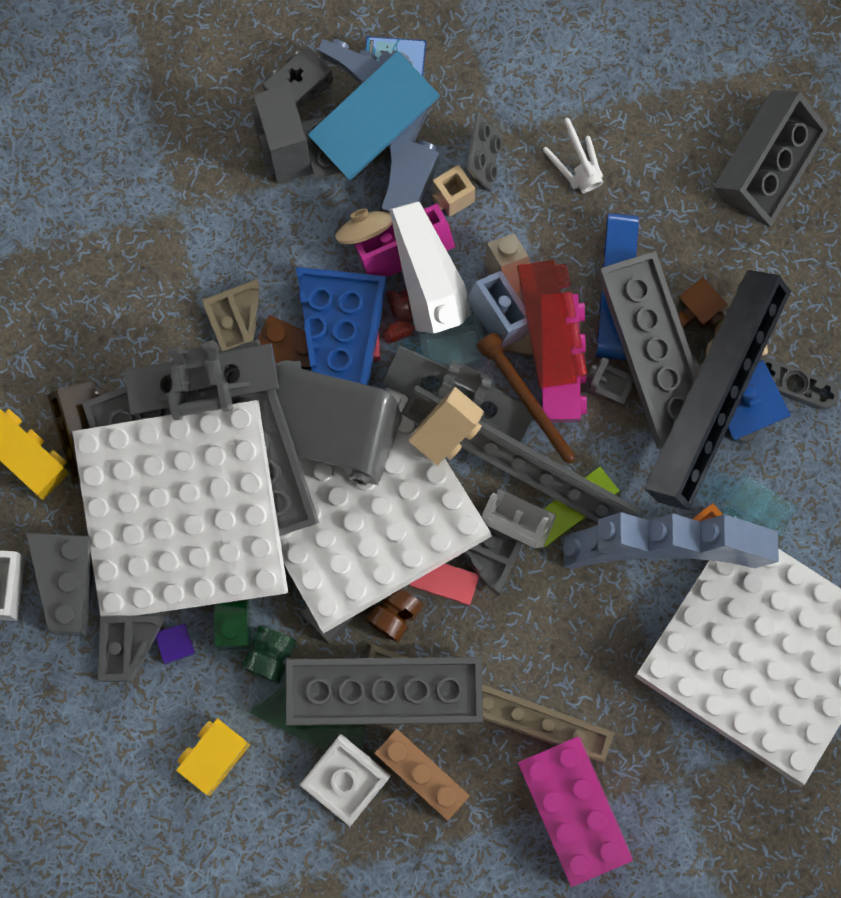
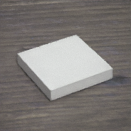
M340 734L299 786L350 827L388 781L391 774Z

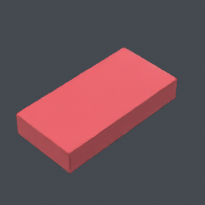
M443 564L410 583L409 587L470 606L479 576L476 573Z

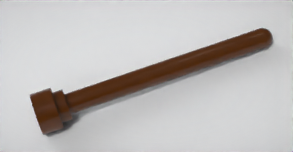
M493 332L483 338L475 346L482 357L486 356L488 360L492 359L563 461L567 464L573 463L575 461V454L504 355L503 341L499 335Z

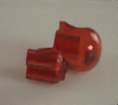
M407 289L397 293L394 290L386 292L390 310L396 321L383 333L387 345L408 338L415 330V326L410 324L414 320Z

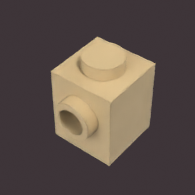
M457 165L433 180V194L431 198L434 204L437 203L440 209H444L447 215L451 217L475 202V187L460 165Z

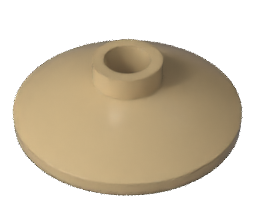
M365 208L359 209L350 215L351 220L346 222L337 231L335 237L340 244H355L371 239L392 225L390 212H368Z

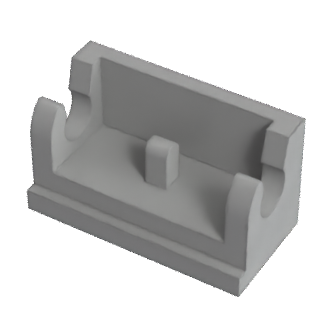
M499 489L497 494H491L481 518L487 526L533 548L544 547L557 515Z

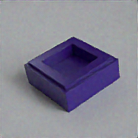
M185 623L158 632L156 640L165 665L196 654Z

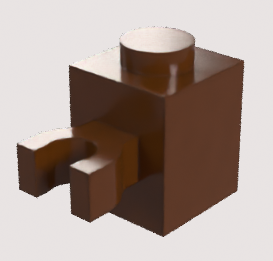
M704 277L700 278L679 296V303L685 308V310L678 314L683 330L694 320L704 329L708 325L714 328L724 319L727 303Z

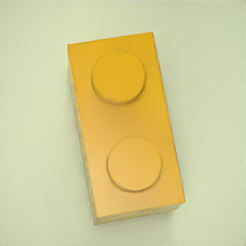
M218 718L214 723L208 721L198 734V737L201 738L193 749L188 747L177 760L180 766L176 771L208 796H211L250 746L246 740Z

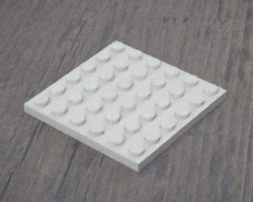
M390 387L384 389L393 395L400 412H402L408 401L407 396ZM402 415L401 424L378 485L367 483L366 486L358 485L349 480V475L345 472L344 468L298 456L320 523L280 536L284 565L323 634L492 537L491 532L446 459L437 466L408 441L419 424Z
M254 400L232 404V410L228 412H223L220 409L183 416L182 420L176 421L173 420L172 415H165L72 431L88 536L91 537L90 550L101 617L138 616L288 593L259 401Z
M778 549L779 562L755 569L709 560L635 677L802 787L807 782L841 724V588Z

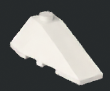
M413 202L389 209L416 331L434 334L461 325L471 315L470 306L466 300L468 297L466 286L420 202Z

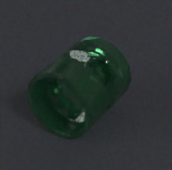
M259 625L252 640L255 648L247 652L241 668L272 682L280 683L286 669L283 661L291 657L297 641L276 630Z

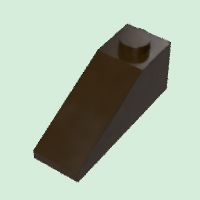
M92 381L58 389L47 395L73 485L79 484L80 478L72 431L90 428L82 402L100 396L97 389L93 387Z

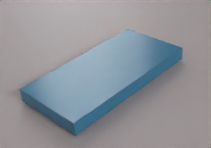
M397 51L319 123L308 136L351 181L440 98V95L410 62Z

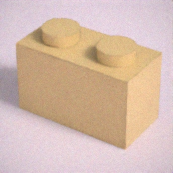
M454 387L416 427L408 441L438 466L446 457L451 460L462 447L460 442L465 437L471 440L482 427L478 422L484 411L459 389Z

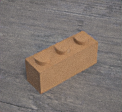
M398 729L375 752L377 758L447 822L470 797Z

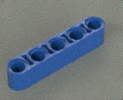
M608 213L603 267L635 258L637 253L639 216ZM602 289L596 358L604 357L606 359L627 361Z

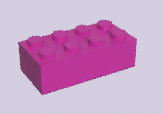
M580 736L518 762L571 887L633 861L631 852Z

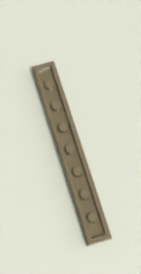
M371 644L367 658H409ZM482 684L483 720L554 746L580 736L589 758L603 764L605 763L615 732Z

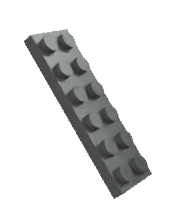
M656 251L600 268L596 272L656 447L659 449L666 443L673 428L674 420L678 417L686 401V395L692 388L698 372Z
M482 657L286 659V726L483 723Z

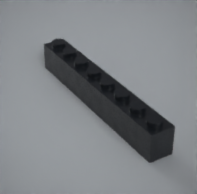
M747 270L743 280L739 283L737 293L725 313L720 329L712 340V346L704 362L700 365L699 373L692 388L686 395V401L678 417L674 420L673 428L666 443L660 450V456L652 472L648 475L644 489L658 503L690 510L791 293V290L780 275Z

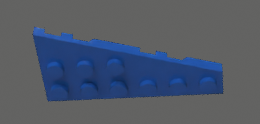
M296 267L312 372L369 385L388 282L386 276Z

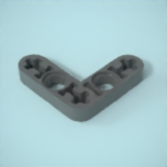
M761 358L759 362L763 360L765 365L770 367L769 372L773 374L772 378L782 396L818 410H828L838 401L839 390L831 381L770 358ZM789 377L799 378L803 384L802 390L799 392L790 391L786 386V380ZM810 382L815 384L812 390L821 392L823 388H826L828 395L832 399H827L824 403L820 401L819 394L811 392L809 397L804 396V394L807 392ZM759 430L735 441L741 444L750 443L755 439Z

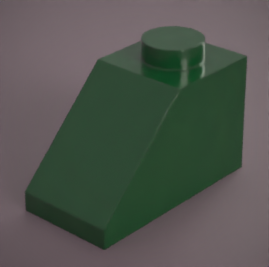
M249 599L215 604V647L219 651L251 649Z

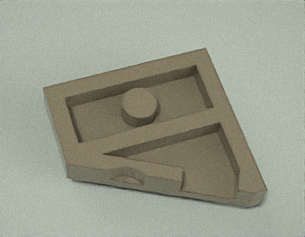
M258 279L202 300L222 351L255 340L260 292Z

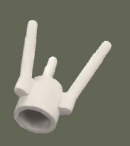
M565 118L564 122L582 163L574 169L575 175L573 176L547 147L543 148V152L567 178L573 190L580 188L582 193H586L604 183L602 180L603 174L597 162L591 137H585L590 161H588L570 119Z

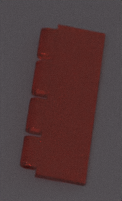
M549 260L517 265L539 388L543 389L578 383L577 378L587 376L588 373L584 353L572 355L571 351L582 348L578 322L566 324V319L577 317L572 292L560 293V289L571 286L567 264L555 266V261Z

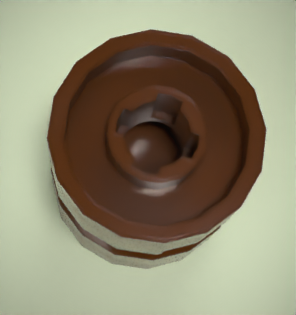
M403 588L382 599L380 605L375 604L364 619L370 626L396 643L401 640L407 631V621H413L424 606Z

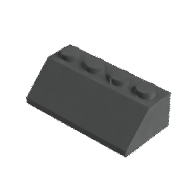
M772 90L713 188L726 203L771 227L827 134L828 127L799 91Z

